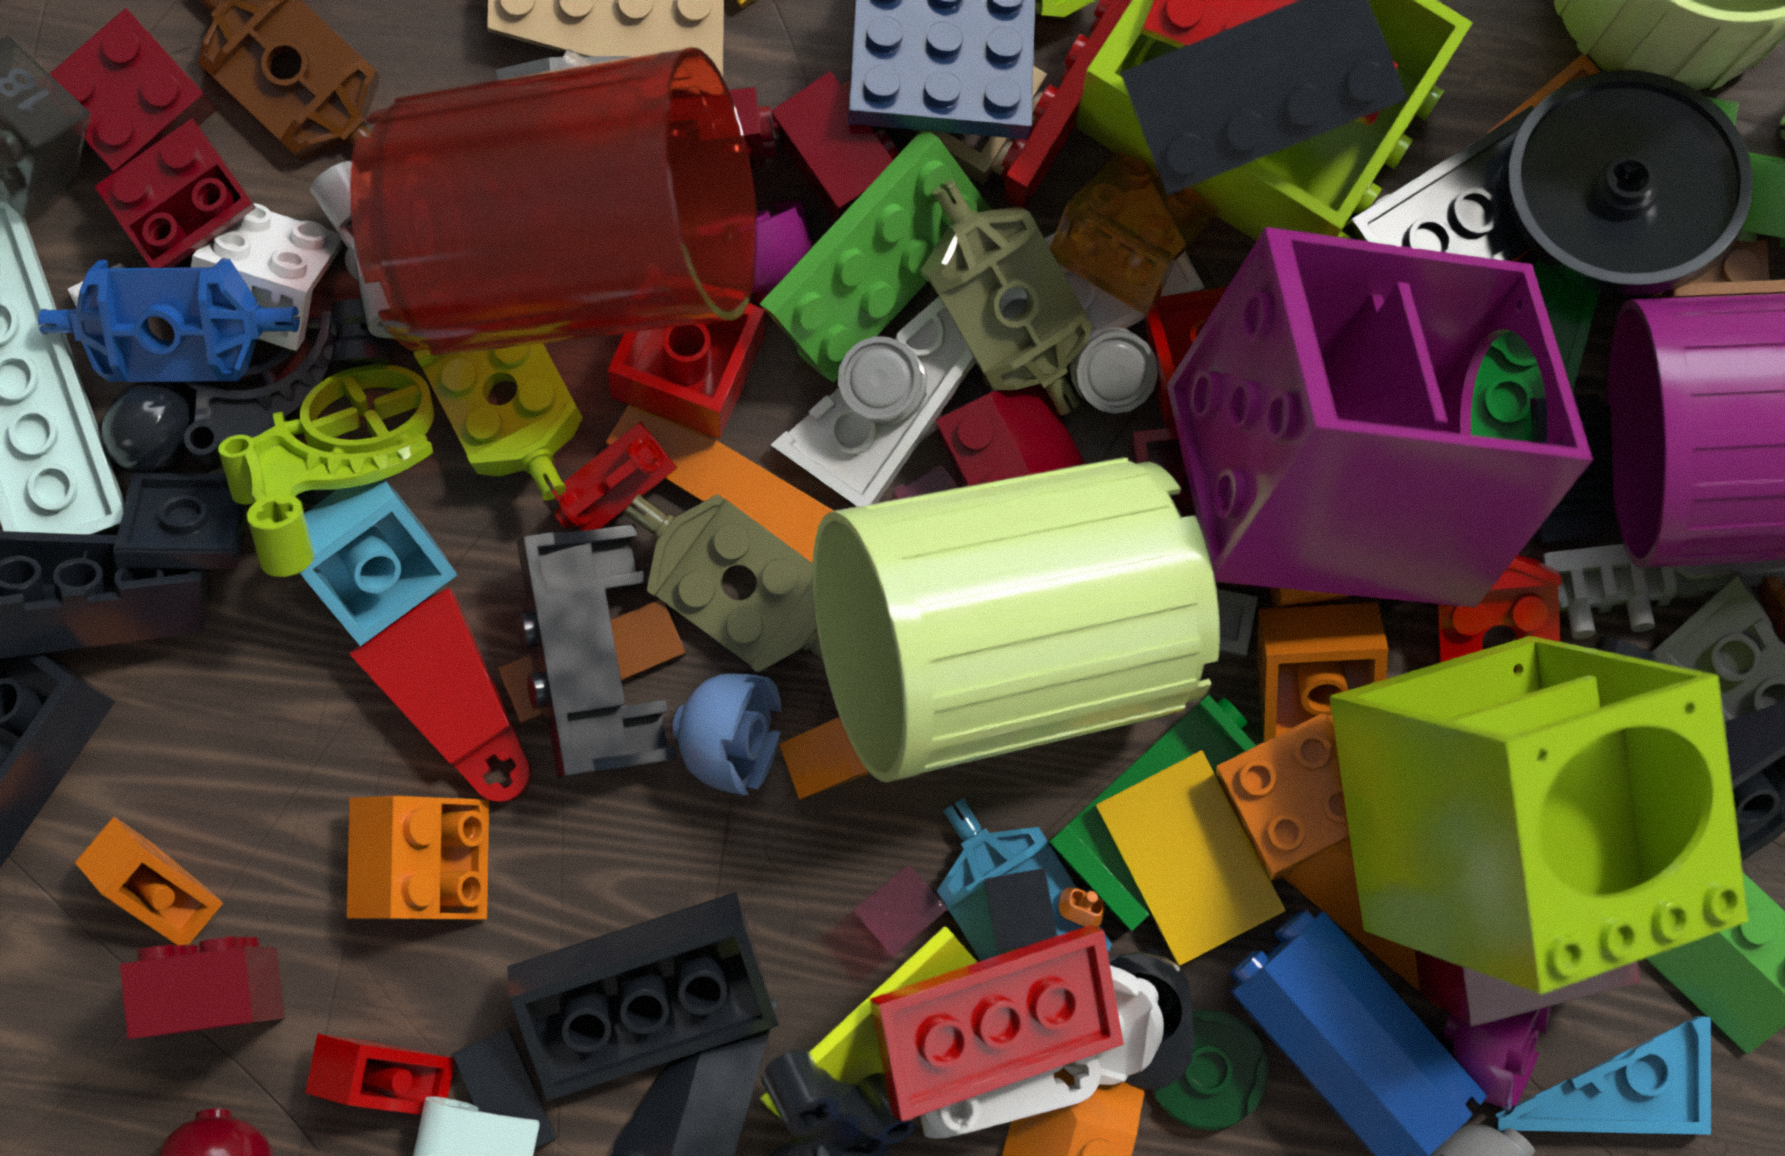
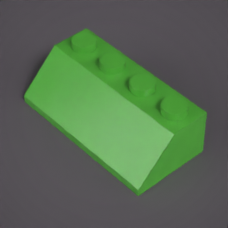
M1742 871L1748 922L1644 959L1705 1017H1711V1022L1744 1054H1749L1785 1027V911Z

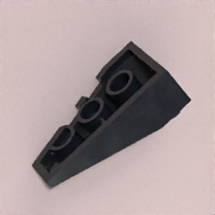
M1785 701L1724 722L1741 862L1778 838L1785 831Z
M771 998L776 1013L779 1000ZM771 1028L670 1061L615 1143L612 1156H737Z

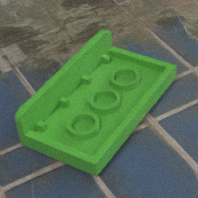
M921 130L760 303L798 348V355L804 362L832 383L838 379L839 367L845 354L858 342L871 337H877L928 282L920 270L949 228V220L935 196L932 195V191L937 186L944 189L942 183L954 179L970 210L976 212L992 210L941 140L929 131Z

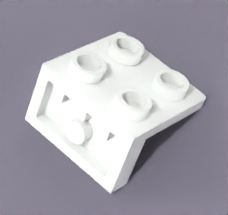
M254 203L256 209L196 250L192 256L191 267H214L221 258H230L257 300V305H261L263 308L296 306L299 314L294 317L300 316V326L297 332H263L258 339L297 351L305 339L312 291L341 250L343 240L338 233L327 230L319 223L289 218L271 212L263 205Z

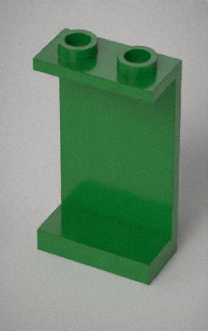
M1207 695L1048 842L1055 853L1090 891H1094L1104 901V906L1127 931H1133L1150 915L1149 910L1095 805L1201 750L1216 776L1217 765L1255 747L1256 745L1241 730L1248 724L1246 719L1224 697L1216 703L1210 695Z

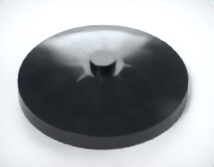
M1620 70L1592 74L1574 80L1552 92L1533 109L1522 124L1514 141L1507 172V196L1511 214L1518 231L1532 251L1546 265L1567 279L1587 288L1619 295H1646L1669 291L1688 284L1710 271L1724 258L1736 242L1746 220L1753 191V173L1746 145L1739 131L1724 111L1704 94L1683 82L1643 71Z

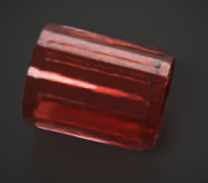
M697 47L673 49L396 97L390 107L375 110L366 118L367 124L376 123L371 136L356 139L350 173V207L354 241L365 284L380 282L390 308L380 309L378 315L390 334L401 345L410 350H429L433 356H442L692 324H710L735 320L741 316L748 305L754 285L757 263V213L751 165L741 122L727 84L712 59Z

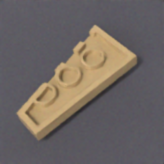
M488 0V32L584 57L630 56L634 59L635 71L650 74V77L674 83V81L700 88L704 92L723 90L724 0Z

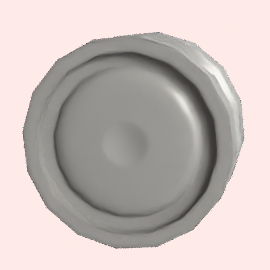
M1114 325L1092 328L1087 344L1067 365L1069 381L1076 393L1098 410L1114 414L1131 411L1143 404L1154 390L1158 376L1156 357L1150 346L1126 328Z
M871 337L858 342L845 354L839 367L838 386L843 400L853 412L875 424L893 425L895 422L906 418L909 419L921 408L927 395L926 380L928 375L923 362L905 344L890 337Z

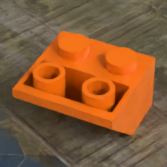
M412 796L349 798L347 918L487 919L489 800Z

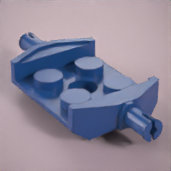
M221 258L214 267L109 268L107 260H98L86 274L79 290L77 307L66 310L41 309L38 315V325L45 324L39 328L43 335L49 333H74L75 341L82 342L93 370L108 382L239 381L249 368L256 342L263 332H297L300 326V316L294 317L299 314L296 306L263 308L261 305H257V300L230 258ZM149 317H161L168 321L175 333L174 340H162L153 334L148 324Z

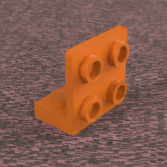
M1320 714L1217 765L1216 778L1271 883L1292 873L1295 864L1350 837L1335 732L1326 714Z

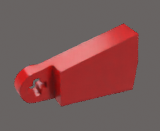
M448 588L419 603L362 646L359 645L349 653L441 755L464 776L481 796L493 802L507 803L518 799L525 793L532 778L530 761L524 752L460 602L453 590ZM497 757L504 763L511 760L515 762L516 768L510 772L513 783L509 787L505 788L498 782L490 785L487 783L485 777L492 772L489 762L493 758Z

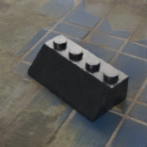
M1297 0L1120 72L1167 195L1407 100L1385 38L1368 0Z
M737 892L507 966L509 999L547 1101L779 1026L755 944Z

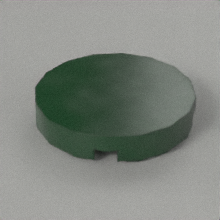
M1199 1009L1193 1011L1194 1050L1192 1062L1180 1079L1168 1087L1152 1089L1157 1102L1173 1119L1193 1129L1220 1130L1238 1123L1257 1108L1267 1088L1269 1062L1261 1040L1246 1022L1224 1011Z

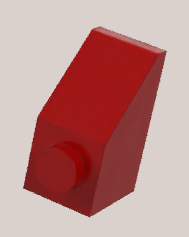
M317 1033L305 1093L349 1106L422 1115L425 1097L448 1098L455 1059L449 1056L383 1043Z

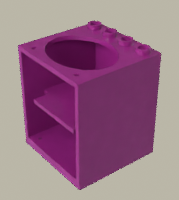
M1265 227L1167 383L1197 522L1206 544L1214 581L1476 608L1592 461L1532 264ZM1513 331L1518 334L1529 346L1538 364L1547 404V444L1471 435V407L1477 373L1490 345L1505 332Z

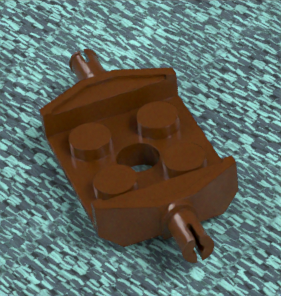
M199 0L211 12L210 15L214 20L202 42L198 64L282 142L299 161L344 143H351L374 168L383 163V161L371 148H374L385 159L388 158L392 149L387 147L366 127L367 123L365 121L381 77L362 56L302 0ZM293 51L299 54L302 64L296 76L283 80L277 79L271 74V63L279 53Z

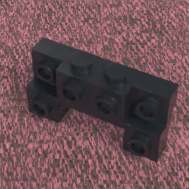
M635 524L585 531L552 532L524 536L516 542L527 602L522 604L523 613L517 615V632L522 649H530L534 670L533 673H528L527 676L528 695L534 709L540 708L542 722H548L558 779L668 763L677 759L675 747L668 748L662 718V714L668 712L666 700L623 706L625 705L606 592L637 588L645 583L643 571L636 572L631 539L637 536Z

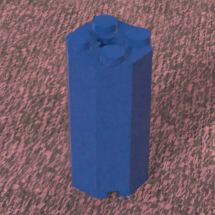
M1299 910L1273 933L1280 941L1266 954L1262 950L1259 952L1256 950L1252 951L1228 973L1236 982L1228 992L1372 1156H1407L1409 1154L1411 1156H1429L1473 1115L1465 1105L1466 1102L1481 1105L1487 1098V1095L1324 911H1317L1314 915H1311L1308 910L1304 912Z

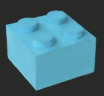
M386 478L361 486L337 489L304 513L315 557L313 562L299 573L360 646L457 576V573L436 541Z

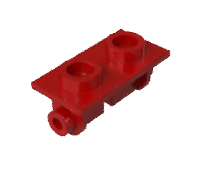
M640 421L565 480L563 483L566 486V490L563 494L558 496L555 489L552 491L554 497L560 503V507L555 510V516L566 529H571L575 525L581 531L600 529L629 507L638 494L643 496L675 471L677 466L642 421Z

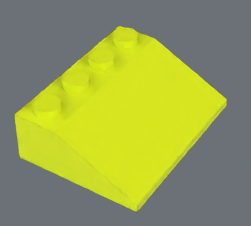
M946 926L943 927L809 1052L816 1065L826 1070L837 1081L845 1084H858L868 1075L884 1073L869 998L977 963V961ZM766 1092L760 1099L780 1117Z

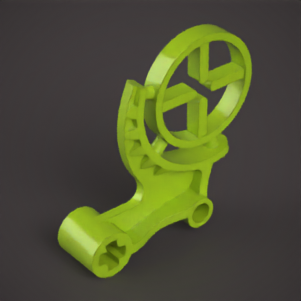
M376 364L351 368L339 372L315 386L301 405L300 419L285 421L283 412L273 413L274 427L253 438L247 435L228 437L222 441L218 449L233 501L239 504L254 503L249 508L247 518L261 569L266 574L275 577L295 575L305 570L315 557L302 504L295 496L308 490L343 489L377 482L400 473L433 453L432 444L427 441L425 436L434 419V407L430 390L426 381L420 375L400 366ZM369 388L400 389L374 399L375 410H369L366 395L362 391ZM345 395L353 406L317 419L319 414L329 404ZM419 407L407 422L390 432L381 420ZM359 416H365L368 431L372 438L358 440L333 438L358 429L361 426ZM304 433L308 445L302 443L293 435Z

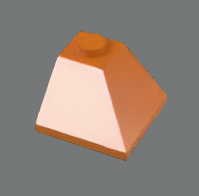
M1064 1068L1054 1072V1078H1060L1068 1087L1075 1084L1074 1076ZM1126 1081L1114 1085L1099 1084L1096 1091L1083 1102L1010 1121L1002 1156H1132L1145 1088L1132 1086Z

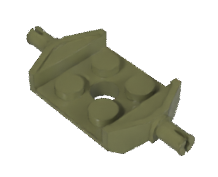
M955 180L943 182L942 186L944 189L937 186L932 191V195L935 196L949 220V228L921 268V274L934 287L984 374L982 379L987 386L993 390H1017L1039 384L1045 388L1059 415L1071 412L1068 405L1075 409L1079 406L1080 400L1065 377V374L1068 373L1066 367L1087 344L1093 328L1084 308L1029 211L1022 207L983 212L970 210L956 186ZM1012 287H1022L1027 296L1024 310L1015 317L1005 318L999 308L1002 295Z
M640 494L635 497L632 503L644 511L646 515L644 516L632 506L626 509L624 515L631 518L648 532L654 534L653 539L657 541L647 591L650 594L657 596L751 665V668L756 672L769 667L801 648L806 652L810 649L811 652L823 660L814 607L812 562L719 494L676 517L671 514L667 517L663 512L642 498ZM736 565H743L751 569L757 581L754 593L744 600H735L729 597L722 586L725 572L730 567Z

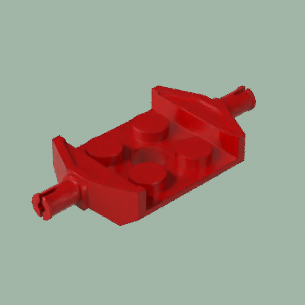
M1517 555L1476 608L1437 604L1440 663L1484 650L1482 647L1484 634L1488 629L1497 625H1505L1513 629V641L1534 636L1560 642L1558 586H1562V576L1560 573L1542 562Z

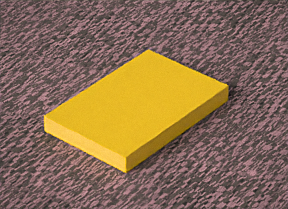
M1202 750L1095 805L1178 966L1286 911Z

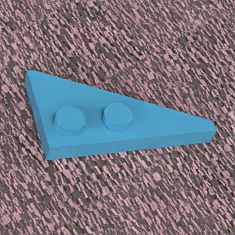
M1696 1016L1518 1102L1516 1106L1512 1105L1511 1110L1504 1109L1495 1113V1129L1711 1135V1017Z

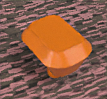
M1068 887L1061 893L1058 903L1059 912L1065 919L1082 926L1093 924L1098 927L1103 920L1105 911L1104 901L1094 891L1085 892L1074 887Z

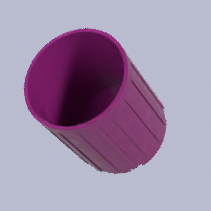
M1785 294L1627 300L1620 308L1612 333L1607 370L1606 405H1611L1614 510L1622 542L1630 560L1638 568L1785 560Z

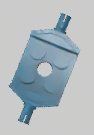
M965 798L955 803L964 820L960 819L952 805L942 811L949 819L960 839L963 840L961 846L964 850L938 888L937 893L947 906L980 961L1009 952V950L996 951L983 881L985 878L1045 868L1057 936L1085 927L1065 919L1059 912L1058 903L1061 893L1068 887H1077L1039 827L989 833L987 828L981 829L979 822L965 802ZM1104 932L1108 952L1112 943Z

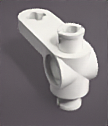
M1096 1055L1075 1061L1074 1063L1077 1065H1083V1071L1074 1074L1075 1084L1069 1087L1060 1078H1054V1072L1063 1069V1066L920 1115L924 1135L928 1138L957 1136L1083 1102L1096 1091L1100 1083L1101 1067Z

